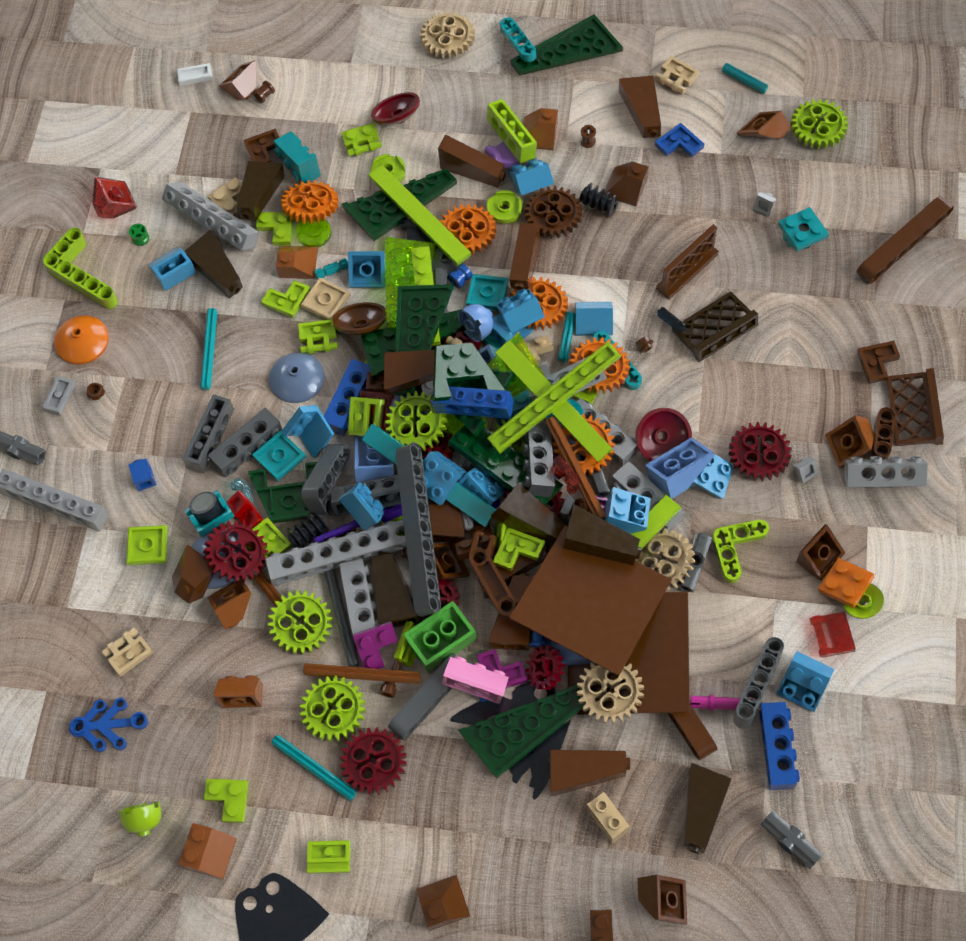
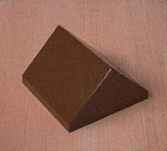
M824 524L800 551L796 562L818 580H822L837 559L845 554V551L829 526Z

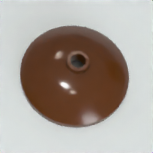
M372 302L352 304L342 308L334 315L333 325L335 329L344 334H368L385 323L388 317L387 310L384 306Z

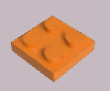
M838 558L818 587V591L855 608L875 578L874 573Z

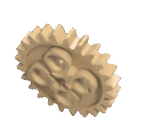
M444 11V15L438 12L437 17L432 15V20L427 18V23H423L420 34L422 46H425V50H429L430 54L435 52L436 57L442 55V59H444L445 55H448L449 59H451L453 54L455 57H458L457 53L463 55V50L469 51V46H472V41L475 40V30L473 29V23H470V19H466V15L460 17V12L454 15L453 11L450 14Z
M664 529L662 534L659 531L641 550L640 558H635V561L647 567L654 564L651 569L672 579L667 588L670 591L671 585L678 588V581L684 584L683 577H690L687 570H693L690 564L695 563V560L692 558L695 553L691 550L693 546L688 543L689 540L683 537L680 532L676 534L672 529L669 533L667 529ZM661 546L660 549L655 552V549ZM675 551H678L675 556H672ZM671 569V572L666 574V571Z
M592 662L590 663L591 670L584 668L586 676H579L583 683H577V687L582 689L577 691V696L582 697L579 699V704H585L583 711L590 710L589 717L596 715V722L604 718V724H607L608 719H611L614 725L617 718L622 723L623 716L630 719V711L637 713L635 705H642L638 698H644V694L639 692L644 689V685L639 684L642 681V677H636L638 670L631 672L632 664L624 666L616 680H609L607 675L612 672L599 665L595 666ZM626 680L625 683L618 685L620 681ZM598 684L602 688L599 692H593L590 689L591 686ZM608 687H609L610 689H613V688H614V693H613V694H612L611 692H608V693H607V688H608ZM622 689H628L631 693L629 696L623 697L619 692ZM603 696L601 700L595 701L596 698ZM605 701H612L614 706L606 709L603 707V703Z

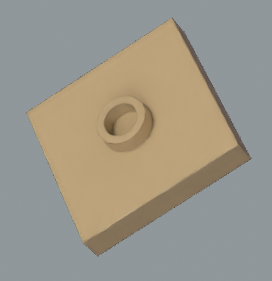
M319 277L301 303V308L325 320H330L342 309L351 293Z

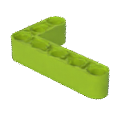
M70 228L44 256L43 263L47 271L53 277L104 308H114L118 304V299L113 289L71 263L85 248L86 240L79 228Z

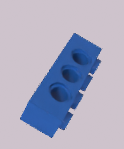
M351 359L324 414V418L336 434L345 436L346 431H348L350 399L346 398L350 396L366 398L367 372L371 373L369 364ZM341 412H346L344 415H338Z
M450 386V400L433 402L431 399V404L436 413L511 419L514 403L510 391Z
M786 702L761 703L759 716L769 790L794 789L797 782L800 781L799 770L795 769L794 762L797 761L796 749H792L791 741H794L793 728H789V721H791L790 708H787ZM772 722H779L782 728L775 729L772 726ZM775 742H781V743H783L784 746H785V749H783V750L777 749V748L775 747L774 743H775ZM777 763H785L788 769L780 770Z

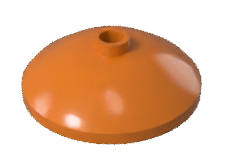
M76 316L65 321L58 328L54 337V347L59 357L68 363L77 365L90 363L100 357L105 351L109 341L108 331L105 325L93 316Z

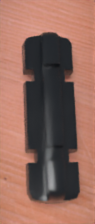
M665 307L657 310V316L678 333L686 330V324L679 321L680 319L671 312H668Z

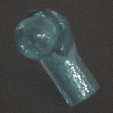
M234 479L230 484L231 489L235 491L240 490L252 502L251 486L242 479Z

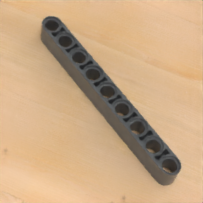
M413 442L396 449L395 456L413 604L416 614L423 617L439 612L441 601L422 452L420 446Z

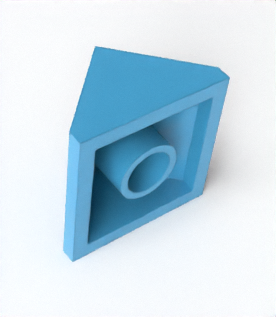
M348 251L349 287H385L387 264L384 251Z
M612 301L575 302L576 336H594L598 331H604L608 335H613Z

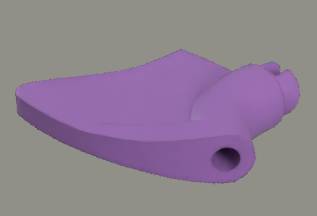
M504 142L496 147L491 145L485 147V154L503 163L504 168L521 164Z

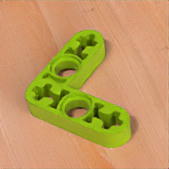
M754 520L720 527L714 531L713 544L723 578L728 583H736L741 576V567L734 545L764 539L769 531V525L766 521ZM757 526H760V528L763 529L762 533H760L759 530H756ZM742 529L746 532V536L740 538L736 536L735 531ZM719 534L725 537V546H722V540L718 538ZM729 551L732 553V558L726 560L722 557L721 553ZM730 564H732V571L737 572L735 574V577H732L731 574H728L730 570Z

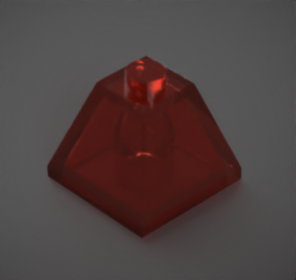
M95 177L92 205L98 217L114 219L137 208L125 181Z

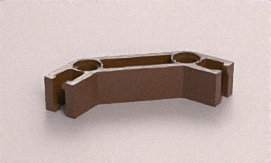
M476 531L469 553L471 566L501 618L513 621L509 617L520 601V598L512 596L492 561L497 542L496 536H489L488 547L484 550L479 548L480 540H483L484 533ZM477 556L485 557L482 563H476L474 560ZM506 603L512 605V609L508 612L502 610V606Z

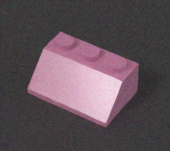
M450 657L443 675V685L500 704L509 678L505 676L504 672L499 670L492 672L487 670L486 666L474 663L472 665L466 663L467 660L462 657Z

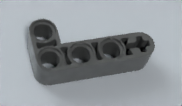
M329 444L302 488V499L312 515L314 512L321 516H331L334 513L329 493L350 458L351 451L347 444Z

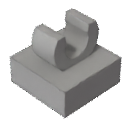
M759 192L753 210L770 216L776 198L771 193L767 192L764 194Z
M811 456L806 459L802 458L798 464H793L798 480L802 483L819 474L815 459Z

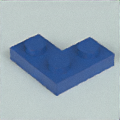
M679 123L655 141V147L666 157L680 147L692 158L705 145L682 123Z

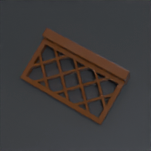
M714 224L663 270L662 281L656 285V290L669 300L718 256L719 251L714 248L717 227Z
M934 368L926 369V372L888 376L890 405L896 415L894 426L896 446L925 443L943 445L944 433ZM922 378L923 384L919 388L911 384L914 379ZM892 381H901L904 385L900 390H897L892 386ZM907 386L916 391L910 398L902 393ZM918 394L925 398L921 405L913 400ZM898 396L906 400L902 407L894 402ZM909 403L918 408L913 414L904 410ZM920 411L928 415L924 422L915 417ZM900 413L909 417L904 424L897 420ZM912 420L920 425L915 432L906 427ZM922 428H925L930 432L931 437L922 438L918 433ZM905 430L911 434V437L906 440H900L899 434Z

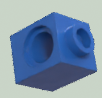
M147 458L138 459L128 464L134 485L138 491L157 485Z

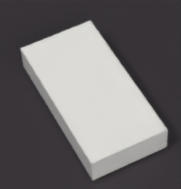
M210 63L177 69L180 86L213 80Z

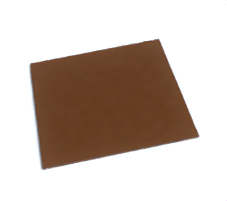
M565 525L509 619L619 676L664 595L663 592H666L672 579L637 561H634L632 566L564 549L563 546L568 527Z
M688 591L663 592L664 595L625 664V666L632 664L631 672L638 670L636 677H642V681L639 684L644 685V689L639 691L644 694V698H638L642 705H635L637 713L630 711V714L690 712ZM590 664L568 666L567 688L575 686L577 683H583L579 676H586L584 668L591 670ZM609 673L607 678L609 680H616L618 675ZM626 680L620 681L618 685L625 683ZM594 684L590 689L593 692H599L602 687ZM608 687V688H607V693H608V692H611V693L613 694V693H614V688H613V689H610V688ZM622 689L619 692L623 697H627L631 693L628 689ZM603 696L596 698L595 701L601 700ZM605 701L603 703V707L606 709L614 706L612 701ZM581 710L577 715H589L590 710Z

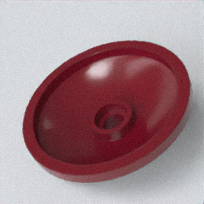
M413 92L393 95L375 106L371 112L372 120L380 125L404 123L418 109L420 98Z
M657 408L649 411L642 417L636 429L635 439L639 452L645 459L651 462L691 438L692 430L688 420L677 410ZM661 432L663 437L659 440L657 435Z

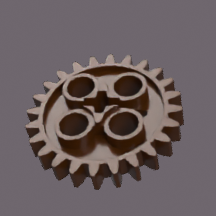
M547 186V191L540 188V193L534 192V197L529 196V201L526 202L525 220L530 224H538L539 233H543V238L547 234L550 235L551 239L553 235L560 238V234L566 237L567 231L573 233V228H578V223H581L582 204H579V198L575 199V193L570 195L569 189L564 192L563 187L557 190V187L554 186L553 190H551Z

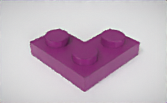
M391 621L353 634L363 667L375 669L385 667L379 648L398 642Z
M496 649L476 655L478 663L486 666L487 670L492 672L499 670L509 677L505 689L528 682L521 661L502 667Z

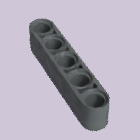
M771 637L766 641L736 707L733 721L738 728L747 729L751 726L778 666L784 649V643L778 637ZM748 697L754 698L755 700H749ZM740 714H745L748 717H742Z
M454 653L447 657L390 721L388 728L403 741L417 729L452 689L443 685L442 679L450 657L455 658L456 656Z

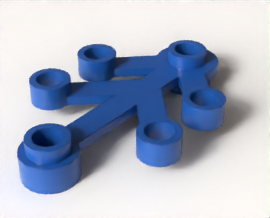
M120 697L114 701V705L98 721H92L98 713L105 712L108 707L104 700L99 699L95 701L94 706L84 717H76L70 722L69 731L75 737L84 736L97 752H103L107 747L106 742L102 739H97L90 732V730H99L113 743L117 750L122 751L126 748L127 742L124 738L118 737L111 729L134 727L137 730H142L148 725V718L144 713L136 712L131 718L111 720L119 711H124L127 708L126 700ZM123 701V706L118 707V703ZM103 703V708L98 709V705ZM140 719L144 720L143 724L137 725ZM83 725V728L78 731L77 727ZM123 741L122 746L117 747V743ZM103 743V746L97 749V744Z

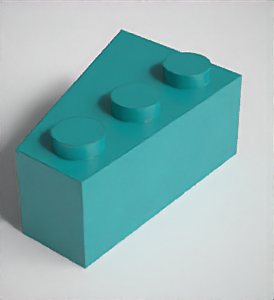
M290 131L274 140V152L278 158L281 157L283 159V164L287 170L291 169L296 181L307 183L310 180L311 182L321 176L316 154H310L308 152L309 148L306 145L303 147L301 140Z

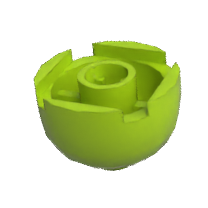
M154 801L151 805L142 803L126 807L124 810H118L123 828L129 833H137L138 837L149 835L150 830L157 827L161 820L160 801Z

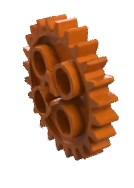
M310 180L307 183L301 181V185L294 183V188L289 186V191L285 190L284 195H282L281 206L285 216H290V220L296 218V222L302 220L303 224L306 221L312 224L313 220L319 223V219L325 221L326 216L332 217L331 213H336V209H338L337 191H334V187L330 188V184L324 186L323 181L317 184V180L313 183Z
M469 203L466 207L460 204L459 209L454 206L453 212L447 210L448 215L443 214V220H440V222L472 255H475L476 250L482 253V247L488 249L487 244L492 245V239H495L496 221L493 220V215H489V210H483V206L477 209V204L473 207H470Z
M535 277L532 278L529 290L537 298L545 317L528 325V329L531 326H534L535 331H537L538 327H541L544 331L545 326L552 329V323L557 326L558 321H563V317L566 316L568 297L565 296L566 291H561V285L556 287V281L549 283V278L546 281H543L542 277L539 278V281H536ZM517 290L511 291L510 297L516 295Z
M594 337L593 342L586 339V345L580 342L579 348L575 347L574 353H571L569 365L593 354L606 343L604 338L601 337L600 341H597ZM617 342L612 346L621 357L604 370L607 379L589 387V393L592 389H595V394H598L599 390H602V393L605 394L606 389L612 393L613 386L619 389L620 383L624 384L625 378H628L630 359H626L627 352L622 353L623 347L617 348Z
M582 414V417L614 448L615 443L610 442L614 439V436H608L611 429H604L606 423L600 425V418L593 421L592 415L586 419L585 415ZM562 424L560 425L566 438H571L575 441L574 445H570L572 450H575V456L583 455L585 457L584 461H578L584 474L588 471L592 476L594 469L600 473V466L606 468V462H611L612 458L608 455H614L613 450L600 462H597L583 446L580 447V443ZM556 442L552 443V447L557 448L553 451V455H559L556 458V462L562 461L561 468H564L567 464Z

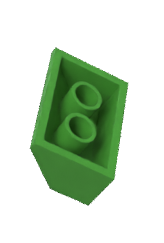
M454 601L403 634L416 658L427 673L441 665L452 653L457 654L477 640L476 631Z

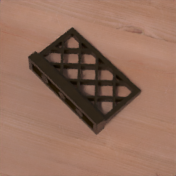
M730 291L682 321L686 324V328H690V334L678 333L673 328L672 332L694 353L695 359L701 362L758 326V313L754 309L751 311ZM731 299L734 302V306L724 305V302ZM716 309L720 310L719 315L709 314V311ZM723 310L733 311V315H732V316L722 315V311H723ZM736 311L746 313L742 317L735 316ZM698 318L705 319V324H694V321ZM708 319L718 320V325H707ZM721 320L731 321V324L728 326H720ZM693 328L704 329L703 335L692 334ZM706 329L717 330L714 335H705ZM691 339H700L702 342L694 346L691 343Z

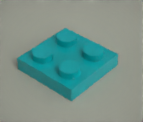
M473 274L466 306L479 304L489 310L498 311L496 304L506 297L509 278Z
M281 430L252 454L253 458L278 482L306 458L305 453L288 437H285Z

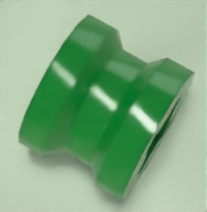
M134 224L130 227L129 235L135 245L143 246L148 243L149 234L143 224Z

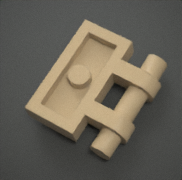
M670 56L661 66V71L664 74L662 75L657 72L654 78L663 86L671 87L672 91L684 94L686 88L682 85L690 86L699 76V71ZM673 77L674 79H676V82L672 81L669 78Z
M135 627L123 632V636L114 642L111 641L107 644L108 647L102 650L105 657L112 653L114 654L108 661L120 677L154 653L142 636L135 640L133 639V637L139 634ZM127 642L129 643V644H128L126 647H124L122 650H120V651L118 650V648H120V647H121L122 645H124L125 643H127Z

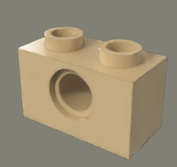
M605 792L587 804V811L612 844L629 832V824Z

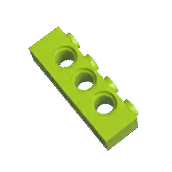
M503 99L488 103L486 120L519 163L534 159L537 142Z

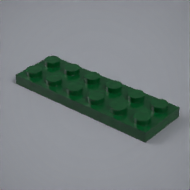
M463 426L449 440L448 445L510 491L518 483L524 487L526 471H523V462L525 456L511 446L499 454L487 439L493 433L484 426L477 437ZM555 478V487L551 497L534 496L545 506L563 487V484Z

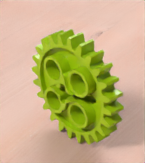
M819 98L818 102L812 99L811 103L805 101L804 105L799 104V109L795 108L790 126H792L791 132H794V137H799L798 142L804 141V146L809 143L811 149L814 145L817 146L818 150L820 146L827 149L828 144L834 147V143L839 144L840 139H844L849 124L847 122L848 116H844L845 111H840L841 106L834 107L835 102L828 104V100L823 103L821 98Z
M415 391L414 396H411L408 392L407 398L400 396L401 402L394 400L396 406L389 407L392 413H386L390 420L385 421L386 425L389 426L386 428V431L390 433V436L403 445L415 442L422 447L423 451H426L427 445L433 448V441L439 443L437 437H444L441 430H447L444 424L448 420L445 418L447 414L435 412L431 404L432 394L426 398L425 392H422L421 396L418 395L417 391ZM416 406H418V408H417V417H418V419H419V420L417 421L418 437H415V435H416V427H415V425H414V423H416V413H415V407H416ZM424 410H430V412L427 415H422V412ZM405 411H411L408 416H403ZM424 428H430L429 432L422 433ZM405 429H411L410 433L403 434Z
M296 590V595L294 596L289 591L287 599L281 595V603L275 601L277 608H270L274 615H268V619L273 621L268 623V627L274 628L269 631V634L276 635L273 638V642L280 640L279 648L285 645L286 652L292 648L294 655L297 653V650H301L302 655H304L305 649L312 653L313 646L317 649L320 648L318 642L326 643L323 636H330V633L326 630L332 629V625L328 624V622H331L333 618L327 616L331 613V610L324 609L327 606V602L320 604L321 596L314 599V592L307 596V590L303 592V595H300L299 590ZM301 604L305 609L300 613L295 612L293 609L295 605ZM286 611H290L294 617L287 614ZM317 617L320 622L317 625H312L309 623V619ZM288 619L292 624L290 627L284 628L280 624L281 621ZM296 619H298L299 621L301 619H304V625H297ZM306 627L313 630L314 633H310ZM304 632L307 634V637L304 640H298L296 634Z
M335 675L333 681H330V678L326 676V682L324 683L321 679H318L319 685L316 686L312 683L313 690L306 689L308 697H302V700L306 703L300 705V708L304 710L300 713V716L305 718L302 723L308 725L306 728L308 732L314 730L312 733L314 737L320 734L321 741L326 736L329 742H332L333 737H336L337 741L340 742L341 735L348 739V732L355 734L353 728L361 727L358 720H365L364 716L361 715L366 713V709L361 707L366 705V701L362 700L364 695L362 692L357 693L359 687L358 685L353 687L352 680L346 684L345 677L338 681ZM329 692H336L333 698H326ZM345 703H352L351 708H342ZM335 706H336V708H337L336 710H333V709H332V710L330 711V709H329L330 707L335 708ZM316 709H324L321 715H314ZM340 719V723L337 726H331V721Z

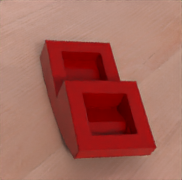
M240 490L226 502L234 517L238 518L241 524L245 522V527L248 528L252 524L253 529L263 521L258 511Z

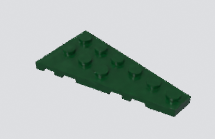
M593 14L535 46L537 57L534 61L525 62L518 55L510 60V64L519 75H524L622 52L623 46L596 15Z
M447 169L428 174L423 179L417 181L415 179L410 180L408 184L403 186L425 207L455 186L457 179ZM382 190L366 198H357V201L349 204L348 202L342 203V208L373 241H376L401 223V220L409 218Z
M453 284L398 286L395 352L431 350L452 294ZM417 386L394 393V395L407 396L409 392L411 396H414Z
M460 310L444 313L439 326L441 343L446 337L450 335L455 336L457 332H462L466 329L464 324L460 326L457 315ZM396 326L361 335L373 381L384 372L385 352H395Z
M577 685L556 692L554 695L540 698L533 703L519 706L495 715L493 718L458 729V732L495 778L498 779L583 710L585 704H579V699L582 697L577 696V691L582 689L578 688Z

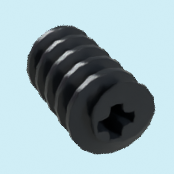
M590 182L581 192L580 202L583 201L584 205L589 204L590 208L595 207L597 211H602L603 214L608 213V216L612 217L619 203L617 195L615 194L611 198L610 191L604 195V188L598 192L599 186H595L592 189L593 184Z
M314 512V519L308 516L307 523L301 520V527L294 524V531L290 528L287 529V538L293 548H297L298 544L301 547H305L304 540L310 544V537H317V532L321 535L322 533L324 534V528L330 531L320 514Z

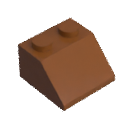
M248 675L245 678L226 676L225 679L218 680L214 691V698L221 708L262 707L263 683L260 678L254 675Z
M192 823L178 864L185 870L224 880L237 838L216 829Z

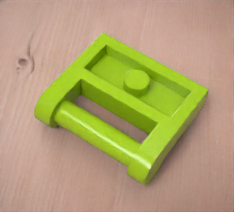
M351 397L348 435L364 436L369 429L371 404H375L374 424L381 429L382 407L385 405V400Z

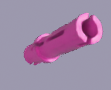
M711 694L709 696L691 695L690 705L692 708L709 709V711H714V709L736 710L740 698L714 697Z

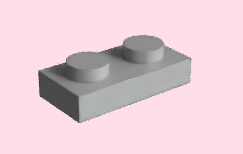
M57 376L42 406L43 410L61 415L76 385L75 381Z

